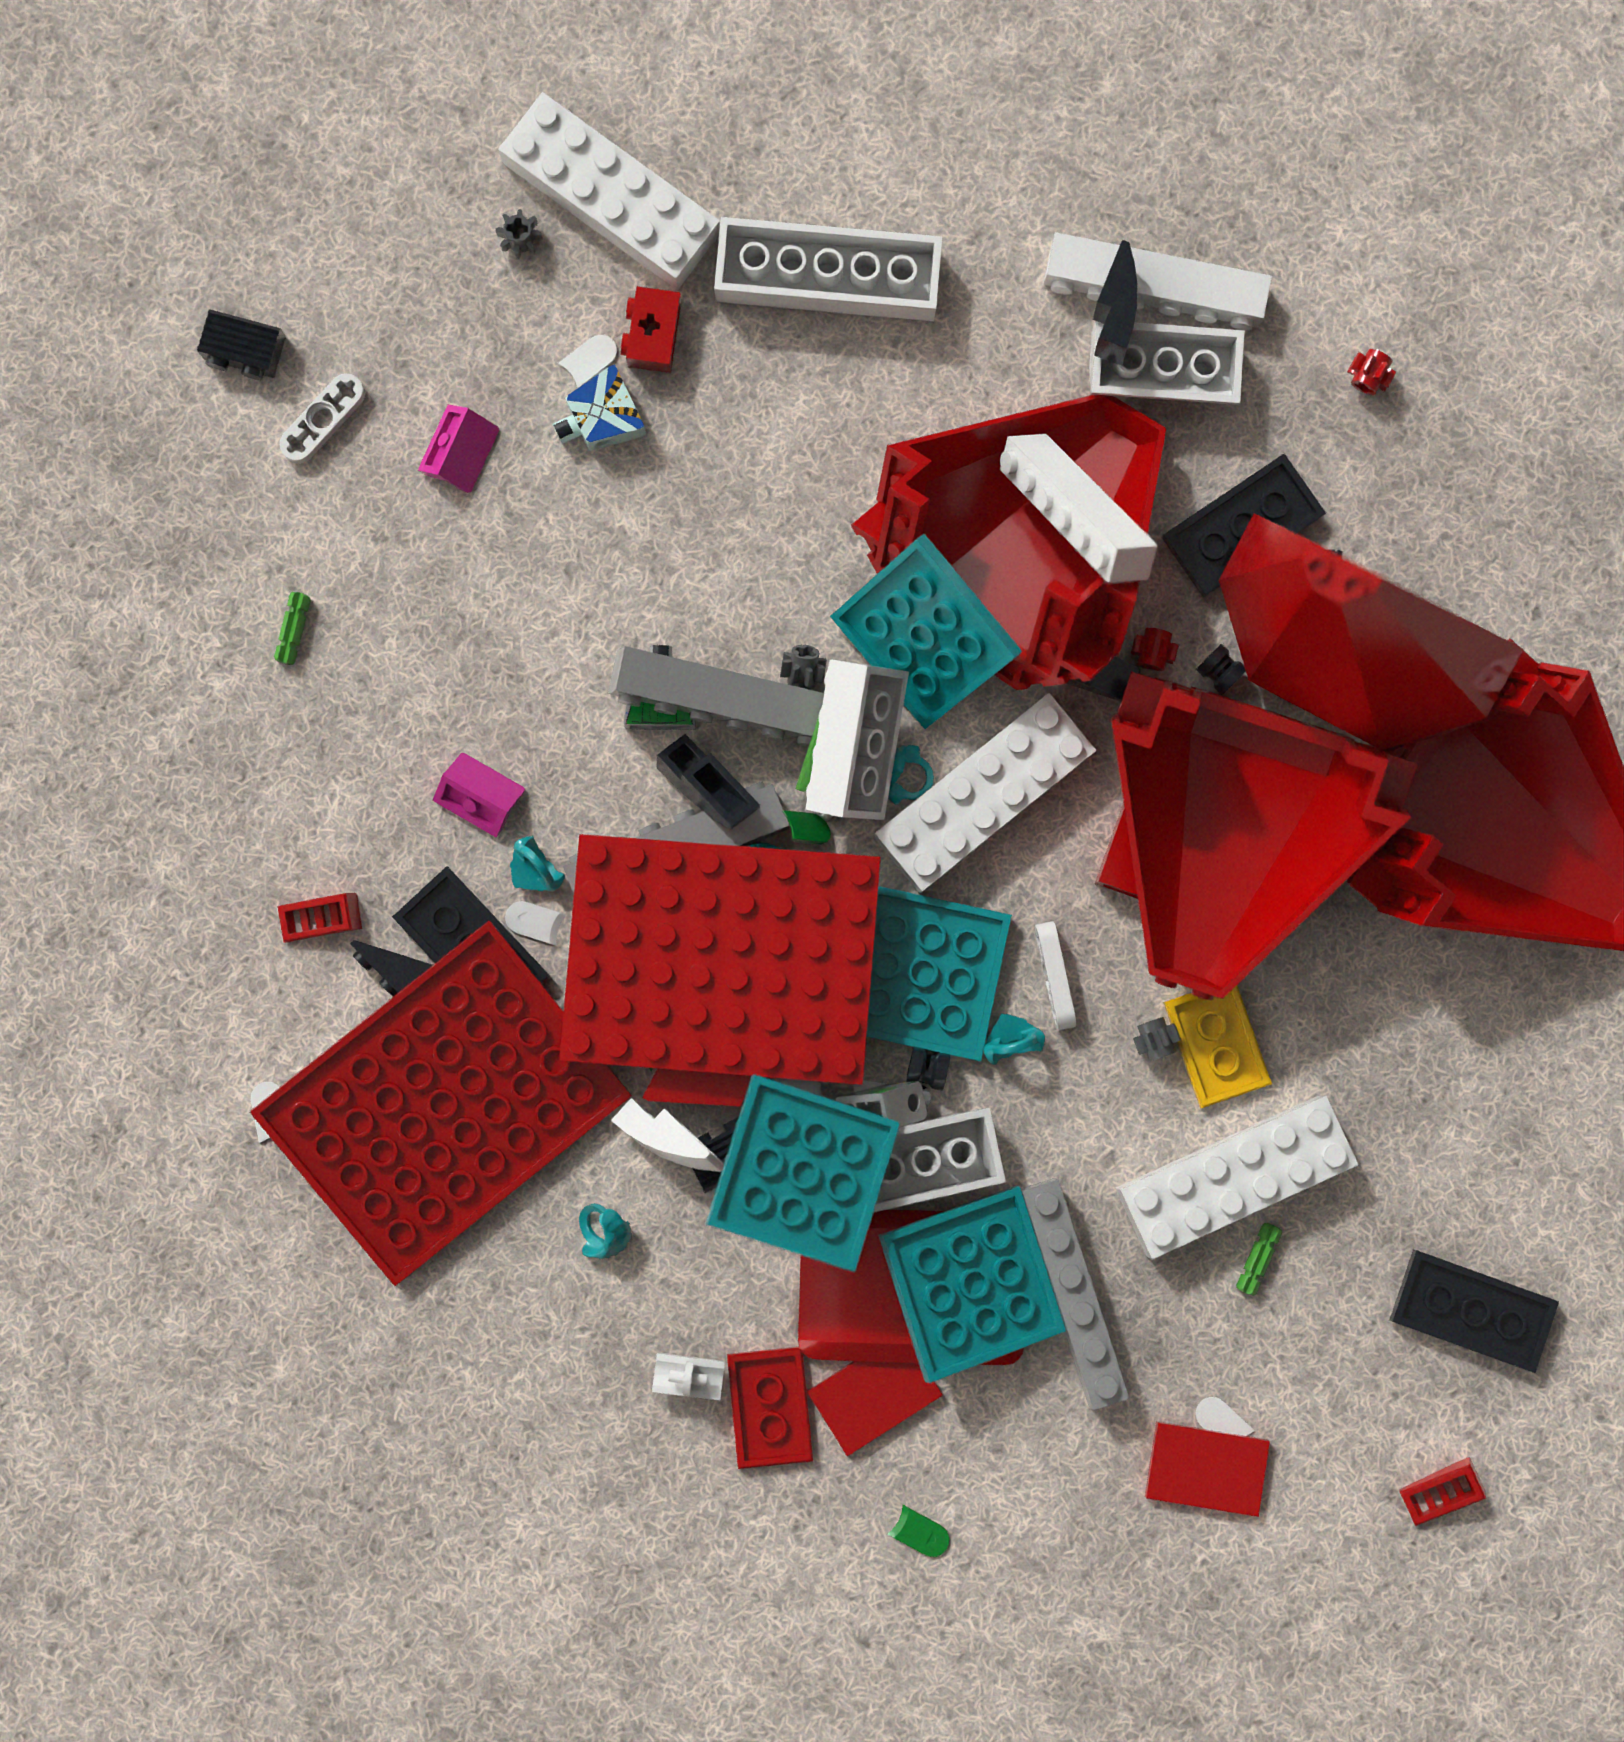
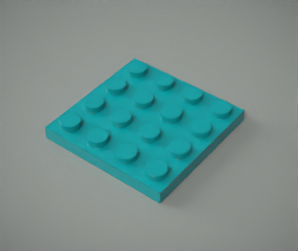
M925 534L917 538L830 616L871 666L909 672L904 705L924 729H927L1022 652L1020 647Z
M879 886L867 1037L981 1061L1012 915Z
M752 1075L705 1225L855 1272L900 1122L758 1075Z
M1020 1186L1005 1189L878 1235L925 1382L932 1383L1066 1332Z

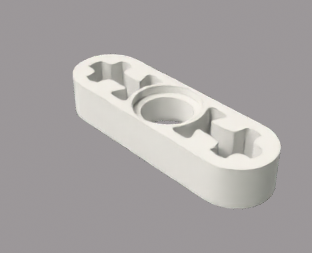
M349 373L336 376L283 433L280 438V449L290 462L302 464L309 461L362 404L365 398V389L361 381ZM343 384L346 387L354 384L353 391L356 395L352 399L345 396L338 403L343 409L341 413H338L336 408L327 400L332 397L336 403L342 396L339 388ZM319 410H329L333 415L332 423L326 428L315 427L313 425L314 414ZM307 424L312 433L319 437L313 440L309 435L303 442L306 448L304 452L301 453L296 450L290 453L292 450L290 441L293 438L297 441L302 440L307 434L302 427Z
M1050 921L1036 924L1035 935L1043 972L1048 977L1046 986L1057 1031L1076 1027V1017L1055 923Z

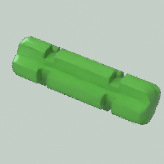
M291 592L287 603L289 611H285L278 639L281 641V644L277 645L274 659L279 663L293 665L296 661L298 651L295 648L296 645H300L306 621L304 612H308L311 601L310 597L306 594Z
M1270 1223L1262 1224L1257 1235L1260 1239L1258 1242H1254L1243 1268L1246 1269L1244 1275H1240L1236 1284L1238 1290L1251 1296L1257 1294L1261 1284L1259 1282L1260 1276L1264 1277L1275 1252L1273 1246L1278 1244L1282 1235V1230L1279 1227Z

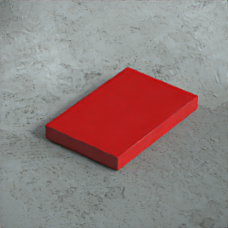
M799 1346L727 1354L738 1469L813 1462L803 1353Z
M853 1361L807 1390V1393L847 1457L943 1396L935 1381L932 1383L925 1382L919 1363Z
M1156 1421L1145 1497L1147 1499L1259 1517L1270 1441L1268 1439Z

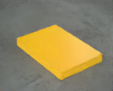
M1238 986L1232 989L1223 999L1214 996L1213 1001L1189 993L1163 1002L1170 1024L1175 1023L1181 1038L1180 1041H1177L1200 1108H1205L1272 1085Z

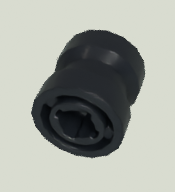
M1222 643L1195 669L1203 677H1209L1214 682V688L1221 695L1246 672L1244 665L1240 661H1234L1230 657V651Z
M913 1047L906 1082L918 1081L919 1083L929 1084L932 1089L943 1091L951 1055L944 1053L931 1055L927 1054L925 1049Z

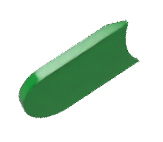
M782 811L790 824L792 840L794 842L821 845L830 839V828L819 815L806 812Z
M902 1504V1512L897 1524L887 1533L928 1557L940 1556L949 1545L948 1532L942 1525Z

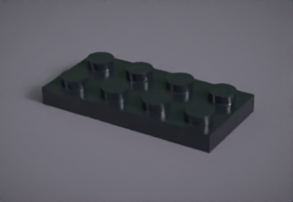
M1285 453L1161 537L1203 598L1220 587L1219 579L1254 513L1295 534L1300 533L1326 514Z
M448 866L392 916L434 963L490 920L541 983L550 976Z
M1413 1249L1389 1321L1536 1373L1559 1301Z

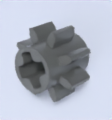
M521 209L518 210L517 215L510 217L503 214L504 227L495 228L498 237L506 238L500 244L501 250L505 252L511 248L514 250L517 259H520L521 252L529 251L535 254L534 240L540 241L543 239L541 231L533 230L538 224L537 218L533 216L527 219L523 216ZM518 229H524L520 239H514L513 235L517 234Z
M796 645L792 648L791 653L784 652L780 677H788V685L811 690L814 688L815 682L823 683L827 659L819 658L820 653L813 646Z
M1160 1017L1137 1026L1140 1036L1134 1037L1133 1040L1139 1055L1147 1053L1149 1060L1154 1061L1177 1052L1174 1042L1180 1041L1181 1038L1175 1023L1167 1025L1164 1017Z

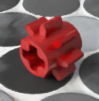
M1368 349L1366 355L1358 352L1347 373L1354 375L1351 381L1352 386L1368 395H1375L1378 389L1385 392L1397 373L1389 369L1393 360L1387 354L1376 349Z
M1150 627L1145 628L1144 636L1137 634L1131 650V655L1139 656L1137 665L1150 670L1164 671L1166 663L1173 664L1179 644L1171 643L1173 634L1166 630Z

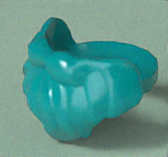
M901 745L900 748H896L888 799L895 805L899 804L903 799H918L933 785V770L930 764L920 757L919 746ZM905 763H916L925 771V784L916 792H909L896 783L903 773Z
M524 837L515 842L513 860L510 862L514 888L538 891L557 890L562 885L565 875L558 872L554 865L546 860L534 837Z
M1001 1014L991 1034L988 1035L987 1042L983 1048L984 1055L990 1064L996 1065L999 1060L1009 1058L1014 1053L1041 1052L1045 1045V1034L1039 1028L1029 1024L1024 1018L1010 1014Z
M596 1203L587 1205L581 1210L579 1226L587 1240L582 1248L584 1256L608 1259L611 1256H616L626 1248L632 1237L631 1226L628 1221L625 1222L621 1218L620 1214L613 1209H606ZM592 1212L600 1213L599 1222L602 1226L605 1240L596 1235L591 1227L590 1216Z

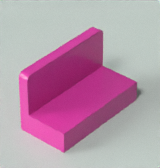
M448 404L418 471L428 477L445 480L461 491L470 493L498 435L499 427L469 408Z
M461 753L442 775L432 801L492 836L497 837L504 828L511 809L522 797L525 788L466 753Z

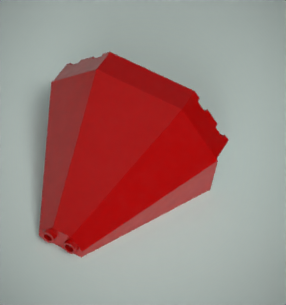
M1093 394L887 445L876 498L877 503L851 524L855 534L862 536L866 540L871 550L867 556L877 574L923 534L927 536L1022 650L1017 657L994 674V676L1015 690L1028 689L1031 685L1042 684L1043 687L1062 685L1072 679H1081L1082 682L1091 681L1115 656L1120 654L1135 607L1140 580L1108 583L1000 470V458L1005 449L1007 436L1047 434L1148 535L1166 428L1114 396Z
M1255 513L1219 579L1248 680L1383 751L1395 750L1467 726L1489 721L1487 716L1524 648Z
M1511 638L1508 639V641L1516 644ZM1523 650L1487 716L1489 721L1387 751L1394 756L1418 763L1404 804V808L1407 809L1411 818L1347 879V884L1373 904L1377 911L1420 926L1624 951V765L1590 670L1544 662L1538 664Z
M1131 671L1118 713L1114 714L1112 718V727L1149 975L1155 976L1154 981L1169 988H1176L1177 984L1191 988V994L1205 1000L1213 1001L1214 996L1223 999L1411 818L1407 809L1404 808V804L1418 763L1394 756L1392 753L1380 750L1372 745L1354 741V738L1226 696L1192 686L1189 688L1179 683L1156 677L1154 679Z

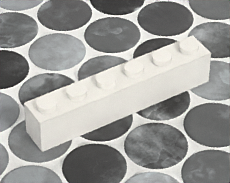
M1055 232L1043 285L1051 286V290L1059 294H1072L1073 291L1087 293V298L1097 301L1120 245ZM1131 247L1137 276V309H1142L1146 305L1159 308L1158 311L1168 316H1179L1180 313L1195 315V320L1203 323H1215L1216 320L1231 322L1230 326L1232 328L1245 331L1251 330L1252 327L1258 328L1264 319L1271 275Z
M1047 434L1007 436L1005 449L1000 458V470L1108 583L1149 580L1158 545Z

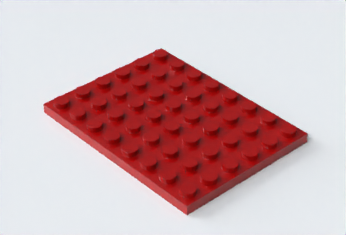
M579 834L559 1061L743 1076L758 1075L768 1078L863 1085L881 857Z
M488 920L251 1109L249 1113L390 1282L396 1286L632 1095L606 1064L559 1061L563 1022L562 1008L493 923Z

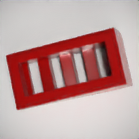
M343 893L277 906L284 943L362 929L357 893ZM325 905L329 906L332 926L329 927L326 925ZM308 908H313L317 929H311ZM340 908L342 913L343 924L341 921ZM299 910L302 932L296 933L293 911Z
M1470 1457L1399 1489L1415 1526L1486 1499L1485 1489ZM1465 1475L1471 1488L1464 1492L1458 1477ZM1448 1481L1451 1482L1457 1495L1450 1499L1443 1484ZM1432 1487H1436L1443 1502L1437 1506L1429 1490ZM1422 1493L1429 1508L1428 1510L1422 1512L1414 1494Z

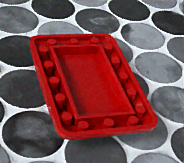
M886 1209L873 1212L855 1272L801 1255L798 1343L804 1355L815 1360L919 1363L878 1235L944 1211ZM1024 1348L979 1365L1013 1364L1023 1355Z

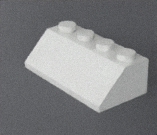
M1095 322L1091 333L1089 363L1091 394L1231 405L1240 404L1245 330L1134 322L1130 342L1121 366L1094 356L1098 338L1104 326L1103 323Z
M830 659L829 668L825 675V692L823 705L819 712V729L812 755L813 766L810 783L806 791L807 802L805 810L844 818L885 819L909 672Z

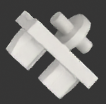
M657 1353L652 1392L720 1400L725 1361Z

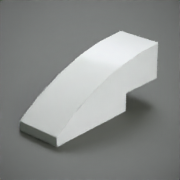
M631 1098L611 1120L643 1147L664 1159L700 1170L721 1172L724 1163L666 1109H663L654 1118L646 1109Z

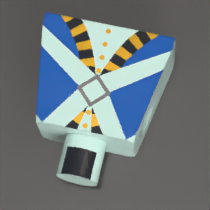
M615 364L609 366L570 393L565 399L572 415L553 423L562 444L582 435L589 451L641 438L646 435L645 426Z

